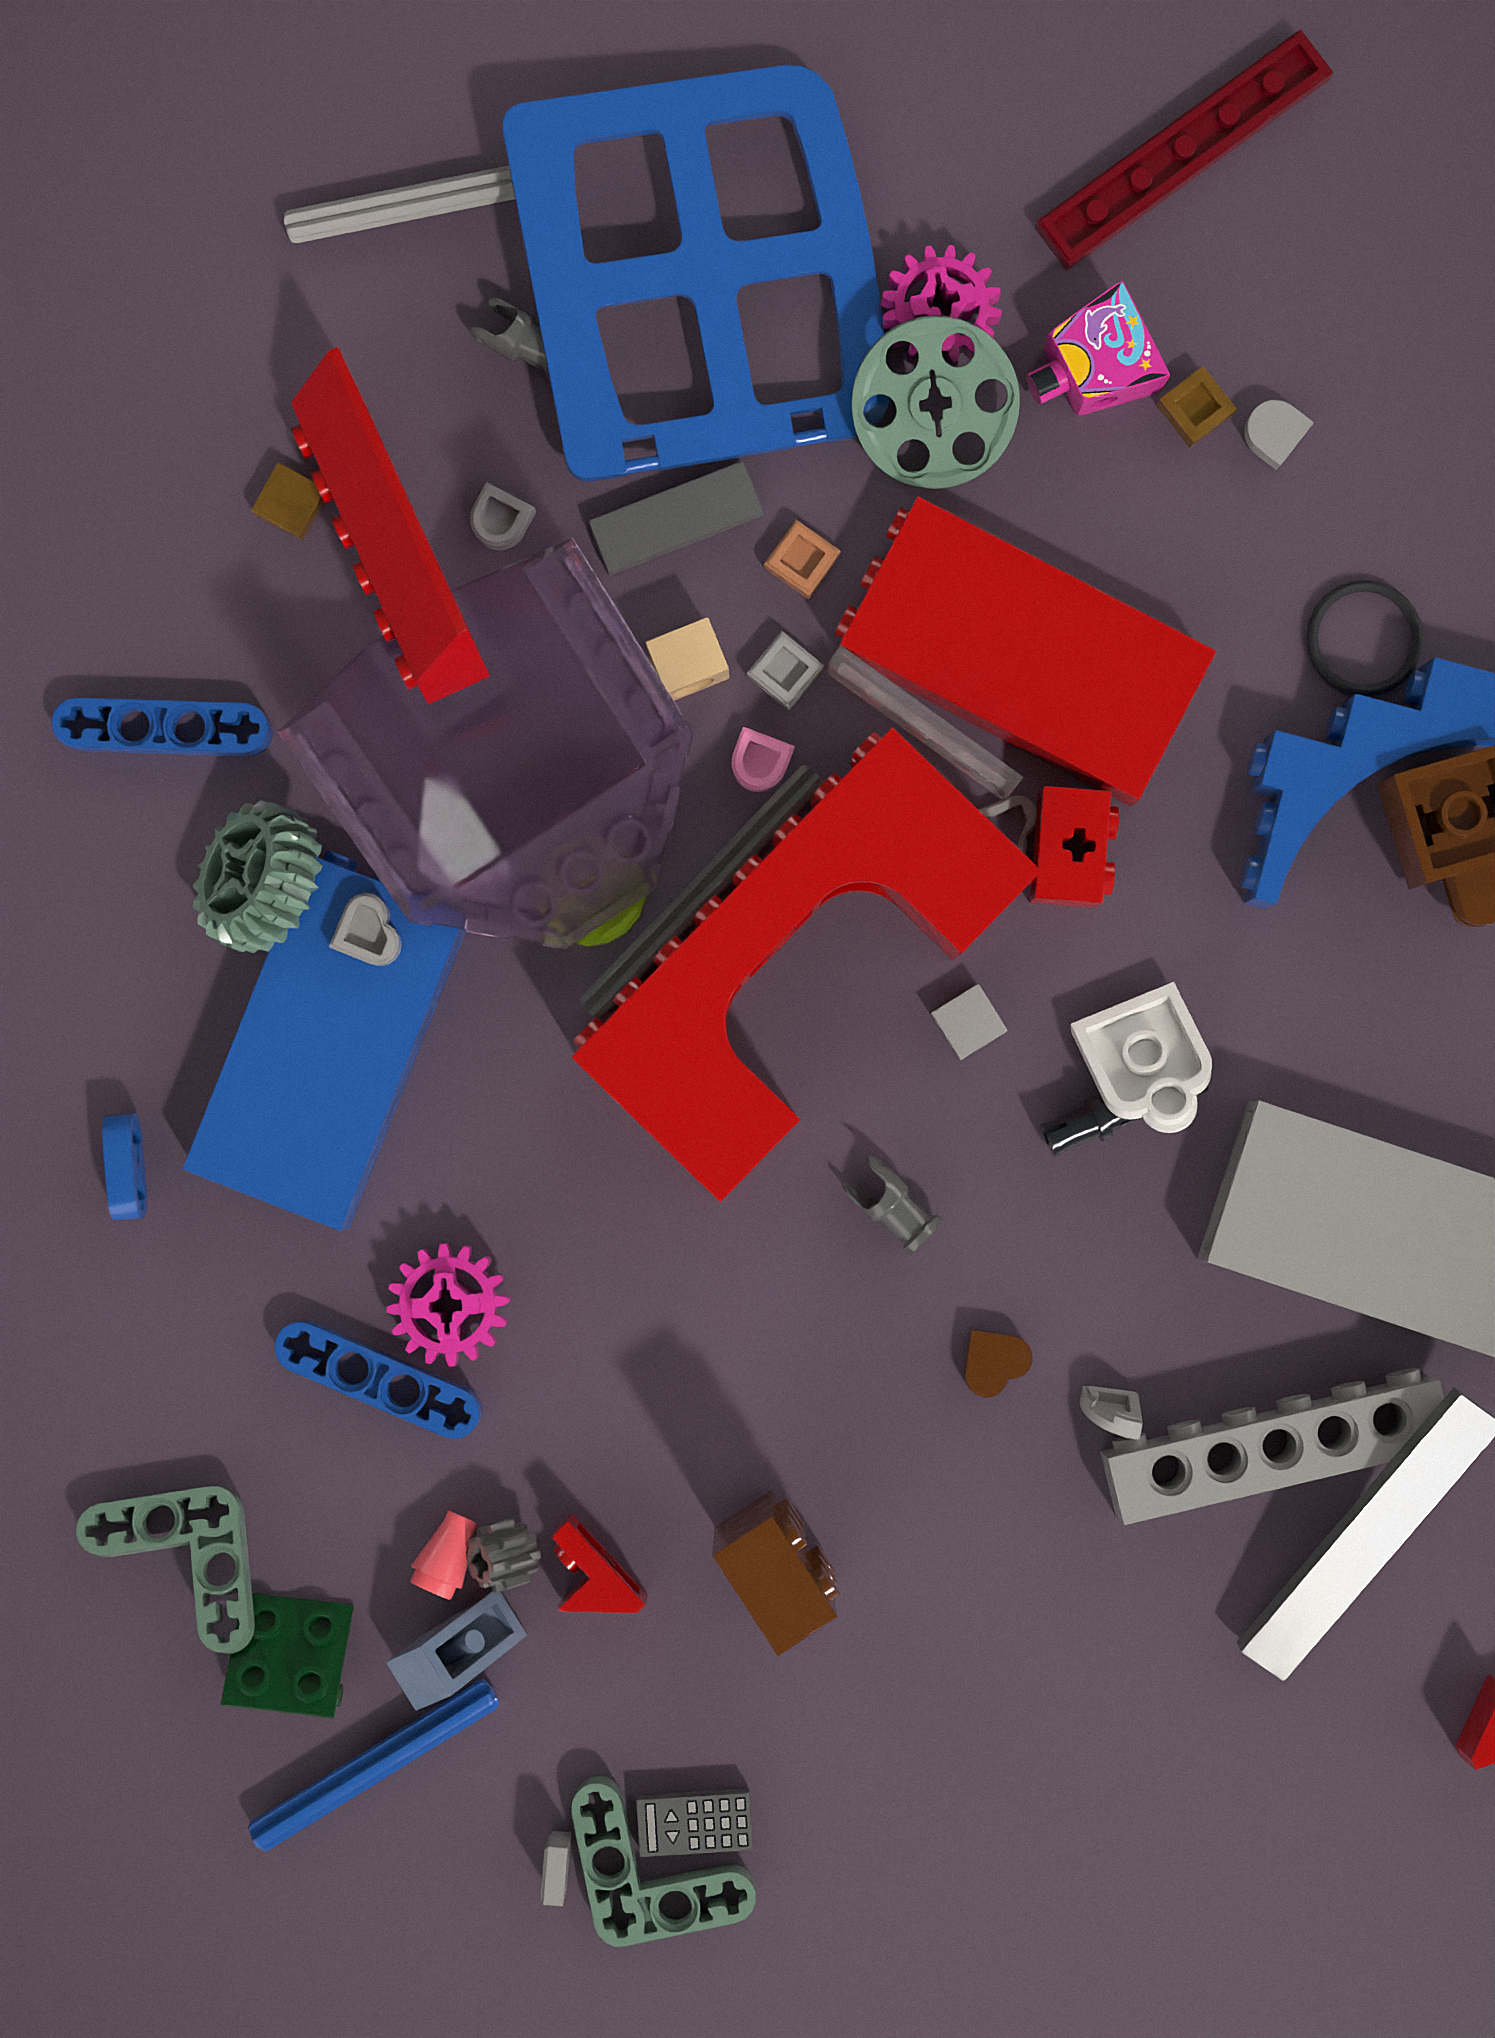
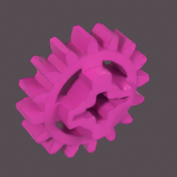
M948 245L944 257H936L932 246H926L922 262L919 263L913 256L908 254L904 258L903 263L905 274L894 270L890 273L888 284L893 290L883 291L881 306L890 309V311L883 314L882 326L885 329H892L914 318L941 315L938 307H932L936 292L937 299L941 301L943 308L950 309V317L969 320L973 314H977L974 325L987 332L993 338L995 332L988 325L999 324L1002 310L992 307V305L999 301L1001 290L999 287L986 288L987 283L990 281L992 270L990 267L976 272L973 269L976 257L974 253L970 252L963 261L955 259L956 253L953 245ZM950 277H953V278H955V279L961 281V282L964 283V284L962 285V284H960L959 282L955 281L954 279H952V278H950ZM922 280L923 290L920 295L911 296L909 302L904 303L910 289ZM959 333L951 334L942 344V357L946 358L947 363L954 366L958 365L959 354L964 353L968 359H971L974 352L973 341L966 334L962 336ZM897 341L891 345L894 349L907 344L909 346L907 356L909 363H913L918 358V351L910 342Z
M442 1243L439 1246L438 1258H434L424 1248L417 1252L420 1262L418 1268L408 1262L403 1263L399 1267L407 1278L406 1282H392L389 1285L388 1289L394 1294L399 1295L400 1300L387 1306L386 1313L400 1315L402 1321L391 1331L393 1335H401L406 1332L410 1335L411 1339L405 1349L409 1354L420 1346L427 1349L425 1363L432 1364L439 1356V1353H444L448 1366H455L458 1364L459 1352L464 1351L466 1356L471 1361H474L480 1357L477 1342L480 1341L489 1347L494 1346L498 1340L490 1331L491 1327H505L509 1319L497 1313V1309L511 1302V1298L509 1295L497 1294L495 1288L503 1282L505 1276L503 1273L491 1277L487 1274L486 1270L492 1260L489 1256L482 1258L477 1263L471 1261L472 1246L465 1245L460 1250L458 1256H452V1249L449 1243ZM458 1268L472 1275L480 1284L482 1290L473 1291L460 1280ZM435 1269V1274L433 1275L434 1285L426 1295L413 1296L415 1288L422 1277ZM446 1287L447 1290H450L452 1299H461L462 1308L452 1314V1321L448 1318L446 1310L437 1309L435 1304L436 1300L445 1296ZM485 1312L478 1329L471 1336L463 1339V1323L471 1314ZM424 1318L437 1329L438 1339L431 1337L423 1331L416 1319Z

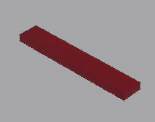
M1300 29L1037 220L1034 227L1065 270L1068 271L1328 82L1334 72Z

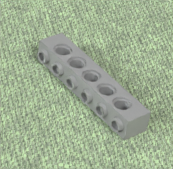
M1419 1368L1403 1369L1386 1374L1387 1383L1366 1388L1364 1381L1348 1382L1332 1387V1396L1311 1401L1309 1394L1293 1395L1277 1400L1278 1409L1256 1414L1255 1407L1238 1408L1222 1413L1223 1422L1201 1427L1200 1420H1189L1168 1426V1435L1147 1440L1146 1434L1141 1433L1140 1440L1122 1436L1112 1440L1114 1448L1100 1451L1115 1515L1123 1525H1128L1389 1463L1444 1399L1441 1382L1439 1379L1429 1375H1420ZM1391 1403L1395 1409L1394 1423L1387 1430L1378 1432L1373 1424V1415L1379 1406ZM1330 1416H1337L1341 1423L1339 1437L1330 1444H1321L1318 1438L1319 1425L1324 1419ZM1275 1429H1283L1287 1437L1284 1451L1278 1456L1266 1457L1262 1446L1265 1436ZM1228 1442L1233 1451L1231 1462L1221 1470H1211L1207 1462L1210 1449L1218 1443ZM1163 1456H1175L1178 1461L1176 1476L1166 1483L1155 1482L1152 1476L1154 1463Z

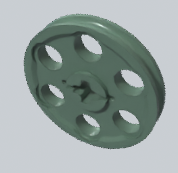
M933 315L918 317L905 321L886 332L874 343L863 358L852 390L854 426L862 447L880 469L891 477L905 484L920 488L939 489L953 487L966 483L985 472L999 459L1007 448L1014 434L1019 416L1020 394L1018 381L1013 366L1003 349L987 332L978 326L950 316ZM955 333L966 334L971 338L974 345L973 356L967 363L960 366L947 363L942 357L941 352L945 339ZM897 341L910 342L918 351L917 364L907 373L899 374L893 372L886 363L887 350ZM931 369L935 372L936 387H939L941 395L944 397L951 396V405L942 407V416L939 417L940 435H936L935 420L931 417L929 409H920L919 401L925 400L929 396L928 389L931 388L929 371ZM987 379L1001 381L1007 390L1004 404L994 411L981 409L975 401V391L978 385ZM877 394L889 396L896 405V414L893 420L883 426H875L869 423L864 415L866 401ZM964 432L977 433L984 441V451L981 457L972 463L960 462L952 453L954 440ZM911 439L922 441L929 449V458L925 466L914 471L905 469L897 460L899 447L902 443Z

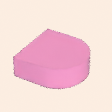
M743 727L732 755V771L735 779L742 787L753 792H766L775 788L785 776L795 746Z

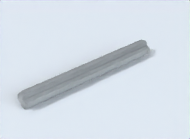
M507 165L287 210L284 213V223L291 242L301 243L513 200L515 197L509 166Z

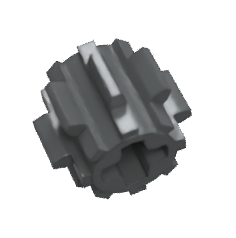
M509 1518L477 1528L478 1536L470 1538L467 1542L469 1548L466 1552V1560L469 1562L470 1574L473 1579L475 1578L479 1582V1586L482 1588L492 1586L493 1592L497 1593L529 1583V1574L535 1573L539 1569L537 1563L538 1559H541V1555L536 1543L537 1538L534 1532H530L527 1529V1524L520 1523L515 1525L513 1518Z

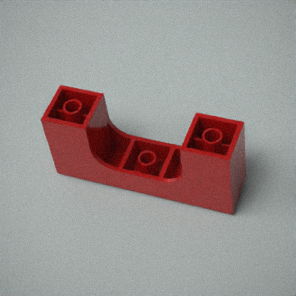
M893 727L882 738L876 732H873L851 755L853 759L849 765L852 769L843 778L834 772L812 795L813 801L810 803L814 808L803 819L794 813L772 836L774 841L771 843L775 848L764 860L757 854H754L732 877L734 880L733 885L736 888L727 898L722 901L717 895H714L696 913L693 920L697 928L684 942L679 937L674 936L653 958L658 968L644 983L637 976L633 978L613 999V1002L619 1007L605 1023L596 1017L573 1040V1043L579 1049L571 1058L719 1202L801 1120L736 1056L729 1043L726 1028L728 1011L736 994L795 932L830 899L849 892H868L879 895L893 903L953 961L974 942L1042 871Z

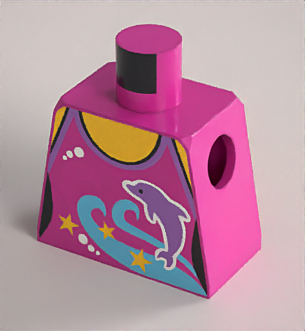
M1121 281L1063 321L1048 334L1044 344V351L1050 363L1027 373L1026 381L1033 398L1039 405L1065 393L1074 412L1077 415H1085L1154 395L1162 391L1170 373L1124 281Z

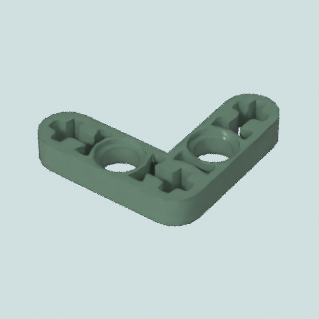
M208 1486L100 1503L89 1507L82 1513L76 1528L78 1543L84 1550L100 1557H115L190 1545L197 1631L201 1642L215 1652L228 1654L238 1652L249 1644L254 1634L255 1622L245 1512L242 1501L235 1493L220 1486ZM216 1498L220 1504L229 1507V1515L220 1517V1526L215 1528L214 1523L206 1519L189 1521L184 1502L190 1501L188 1510L193 1512L212 1509L213 1499ZM159 1506H168L175 1516L174 1526L166 1536L154 1538L147 1530V1517L153 1509ZM134 1510L133 1517L131 1520L129 1511ZM106 1516L107 1521L115 1524L132 1523L137 1541L132 1542L133 1533L122 1531L108 1535V1544L104 1545L103 1540L93 1537V1529L102 1526V1517ZM190 1522L193 1532L187 1534L188 1525ZM227 1553L234 1559L236 1565L235 1574L227 1584L215 1586L208 1580L206 1573L207 1565L215 1555ZM238 1592V1601L226 1600L229 1618L239 1620V1629L230 1632V1642L225 1643L223 1636L213 1633V1624H218L223 1619L222 1604L217 1602L209 1604V1595L229 1596Z
M593 1776L584 1780L577 1787L572 1801V1818L594 1927L598 1936L605 1943L614 1947H625L725 1926L746 1919L752 1912L756 1903L755 1882L752 1875L744 1867L736 1864H724L640 1882L624 1798L619 1786L613 1780L604 1776ZM599 1792L602 1800H611L613 1803L606 1807L604 1819L607 1832L588 1839L587 1833L596 1834L598 1825L593 1809L584 1810L583 1806L588 1804L590 1793ZM615 1827H618V1828H619V1831H620V1833H619V1832H608V1831L612 1830V1829L615 1828ZM612 1846L623 1854L625 1865L619 1873L614 1875L602 1874L594 1866V1853L602 1847ZM733 1881L734 1887L737 1890H746V1892L739 1894L738 1905L728 1906L726 1898H714L708 1900L709 1912L700 1913L701 1895L697 1886L706 1885L705 1897L722 1893L723 1882ZM626 1883H630L631 1888L622 1887V1886L625 1885ZM621 1887L620 1898L624 1912H634L635 1914L629 1918L628 1928L618 1929V1924L614 1920L606 1921V1918L611 1916L613 1907L611 1890ZM598 1889L608 1891H606L603 1894H599ZM670 1891L685 1893L691 1901L692 1908L690 1912L681 1919L666 1917L659 1907L660 1899Z

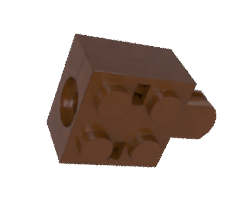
M1495 746L1397 773L1377 783L1408 889L1442 880L1452 915L1457 923L1470 928L1494 923Z

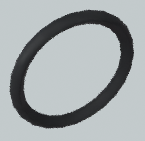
M1369 580L1348 582L1326 594L1313 610L1308 622L1306 636L1309 656L1321 677L1338 690L1352 695L1356 693L1363 696L1380 695L1395 689L1403 683L1417 666L1422 654L1424 640L1422 623L1416 609L1408 598L1391 586ZM1371 592L1389 598L1406 615L1411 628V649L1405 664L1395 675L1377 684H1355L1340 678L1325 663L1319 649L1318 633L1324 614L1333 603L1341 597L1352 593Z

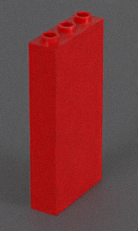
M917 496L910 511L900 507L886 534V538L894 541L884 560L877 556L873 558L860 584L868 592L859 609L851 605L848 606L834 635L842 638L838 655L1098 790L1111 791L1112 797L1132 807L1140 800L1217 651Z

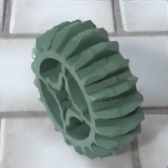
M259 800L255 805L245 803L240 808L239 813L230 812L227 816L226 826L216 827L215 839L211 845H205L206 856L204 861L197 865L201 870L200 876L192 888L198 892V896L193 901V908L199 912L197 924L204 927L206 935L214 938L217 943L240 952L248 951L255 953L257 950L269 952L275 942H285L289 928H299V916L303 910L310 909L308 900L311 892L319 888L314 883L315 875L323 867L316 860L322 850V845L315 841L317 830L308 825L307 819L300 816L299 812L274 802L267 803Z

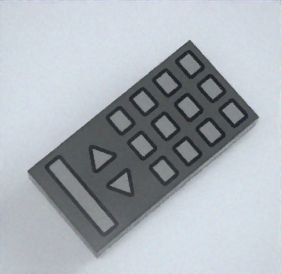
M749 1788L637 1795L640 1857L753 1850Z

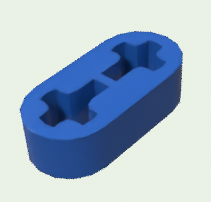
M135 1112L106 1115L102 1126V1142L110 1215L114 1221L143 1219L146 1216L148 1201L143 1136L139 1117Z

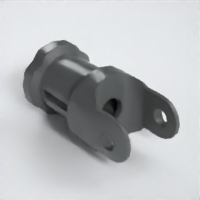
M490 298L488 303L492 310L513 323L507 331L499 335H494L479 327H472L470 331L472 337L480 344L511 361H516L519 358L546 372V378L549 380L539 324L535 323V316L502 299Z
M870 1155L867 1157V1162L873 1171L884 1180L885 1193L878 1198H869L849 1181H844L842 1188L874 1223L881 1221L904 1243L903 1251L909 1256L943 1222V1219L938 1214L931 1216L907 1193L909 1186L882 1161Z

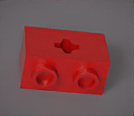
M1043 786L1037 793V820L1034 832L1032 862L1042 871L1031 882L1029 903L1096 908L1103 904L1104 895H1112L1115 863L1106 861L1108 840H1116L1119 825V807L1110 806L1111 791ZM1073 835H1079V845L1088 847V852L1079 857L1077 862L1072 861V852L1062 847V844H1066Z

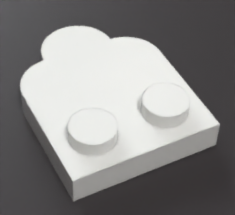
M1174 982L1071 1023V1033L1105 1105L1113 1114L1124 1119L1143 1117L1144 1121L1151 1128L1163 1133L1181 1131L1192 1123L1197 1113L1196 1095L1207 1087L1211 1079L1212 1059Z

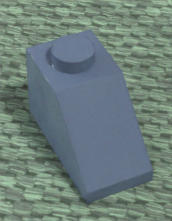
M492 1590L425 1632L386 1663L417 1711L453 1695L524 1639L527 1634L502 1593H494Z

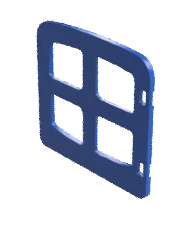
M781 65L525 102L512 106L506 112L502 124L504 145L564 460L568 472L574 478L585 482L623 477L632 473L657 469L660 471L858 437L852 416L854 380L863 358L874 343L884 335V328L882 326L880 295L872 247L848 141L834 93L818 73L803 66ZM782 116L792 123L805 162L820 227L807 232L748 241H734L725 234L722 226L705 128L711 125ZM659 134L664 143L681 233L680 246L675 251L598 264L589 262L585 258L575 191V150L579 146L588 143ZM816 274L828 276L832 287L840 350V390L826 396L770 405L760 404L754 396L737 306L738 291L742 287L751 284ZM674 296L687 298L693 304L696 312L713 410L709 414L646 425H633L623 416L611 380L596 320V313L601 308ZM877 394L866 401L864 415L869 423L876 426L881 421L889 404V396ZM820 411L823 428L793 433L790 415ZM653 438L656 456L625 460L622 443Z

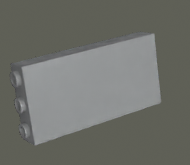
M1260 1100L1248 1101L1197 1259L1495 1358V1178Z

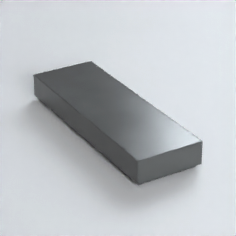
M741 461L589 520V524L609 576L763 517V510L745 464Z

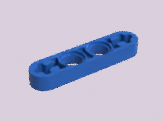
M72 698L59 704L53 713L51 721L52 730L59 741L74 750L83 752L249 757L258 755L266 750L273 736L272 723L267 715L254 705L247 703ZM111 710L107 721L105 711ZM79 711H82L83 716L94 722H107L110 740L104 741L107 733L103 730L91 728L83 729L81 738L78 739L75 732L67 729L68 721L77 720ZM139 711L145 713L150 724L148 733L139 741H127L121 732L123 719L131 712ZM195 713L201 715L205 723V731L202 737L194 743L181 742L176 733L177 722L186 714ZM222 714L219 722L225 726H240L243 723L244 716H249L250 721L260 727L259 733L249 735L247 744H243L242 739L236 734L219 733L221 744L215 745L218 734L215 715Z
M308 1320L296 1321L284 1327L276 1337L274 1346L276 1358L289 1371L440 1436L450 1439L463 1438L471 1433L481 1420V1401L476 1393L468 1387L321 1324ZM305 1331L311 1335L309 1344L323 1352L329 1349V1341L336 1343L338 1347L328 1358L326 1373L317 1369L324 1360L320 1357L307 1354L300 1361L293 1357L295 1348L288 1344L289 1338H297ZM355 1352L366 1359L369 1370L363 1382L351 1384L342 1379L338 1371V1364L344 1354ZM406 1374L416 1379L420 1387V1394L414 1404L403 1406L393 1401L390 1396L389 1386L395 1376ZM434 1385L441 1389L435 1400L445 1404H452L458 1397L466 1401L464 1411L471 1415L470 1421L460 1420L455 1427L450 1426L446 1423L448 1413L434 1406L429 1411V1418L420 1414L419 1411L430 1398L431 1386Z

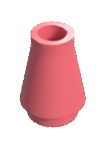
M448 1510L441 1525L412 1563L411 1567L415 1571L410 1583L451 1600L456 1588L462 1589L468 1564L466 1552L469 1545L467 1542L470 1538L474 1537L479 1524Z

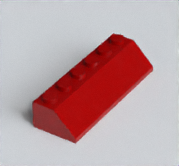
M339 347L327 351L292 400L291 405L300 424L291 427V431L304 458L307 459L314 455L320 469L311 472V476L324 503L327 504L335 501L340 515L331 518L332 523L345 550L353 546L356 547L361 561L352 564L353 570L365 595L368 596L374 592L377 594L382 607L372 612L386 642L397 639L403 655L394 658V661L407 689L410 690L418 686L429 705L490 677V674Z

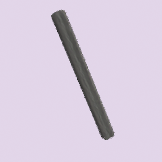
M806 765L800 766L582 995L579 1003L594 1019L596 1017L599 1020L603 1019L616 1006L613 999L636 976L641 979L655 965L653 958L674 936L680 938L694 924L693 917L714 895L719 897L734 881L732 877L754 854L759 855L773 840L772 836L794 813L798 814L812 799V795L823 784L821 777Z

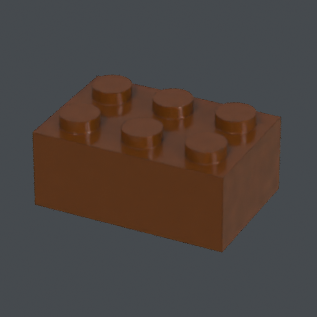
M770 1490L715 1527L712 1556L776 1655L780 1656L838 1617L835 1598L840 1593L836 1588V1585H838L834 1577L836 1572L822 1549L818 1545L810 1550L807 1547V1542L804 1539L806 1533L803 1529L805 1524L787 1497L778 1502Z

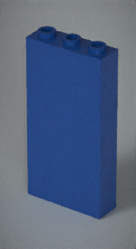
M326 850L323 860L320 858L316 859L323 867L315 875L314 883L319 888L311 892L308 900L310 909L303 910L299 916V928H289L285 942H275L268 952L182 1170L333 1229L343 1231L351 1226L471 919L458 912L462 904L460 901L431 890L427 900L406 892L410 882L378 870L375 880L355 872L358 862ZM358 894H374L382 899L389 908V925L397 930L402 942L399 956L389 965H371L329 947L345 906L351 898Z

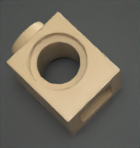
M708 617L646 641L650 658L640 661L652 692L663 689L668 703L729 679L728 665Z

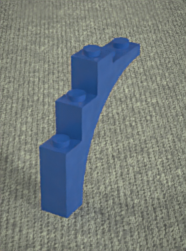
M1434 657L1422 665L1419 671L1413 670L1408 679L1404 692V702L1410 703V708L1355 693L1344 701L1341 707L1335 706L1330 714L1325 737L1332 740L1331 745L1278 730L1264 738L1263 743L1256 742L1247 767V774L1254 776L1251 792L1272 798L1270 803L1265 801L1262 803L1256 819L1254 833L1262 836L1257 855H1249L1242 872L1240 887L1248 889L1244 903L1263 909L1277 904L1287 873L1299 849L1315 825L1341 797L1374 772L1392 763L1423 753L1448 748L1495 746V673Z

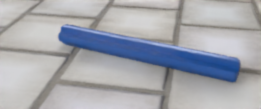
M484 1679L476 1681L252 1820L248 1830L253 1843L262 1851H269L496 1710L499 1706V1700L495 1690Z

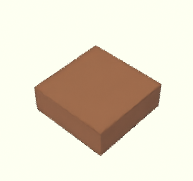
M795 520L764 563V569L809 600L839 558L841 551Z

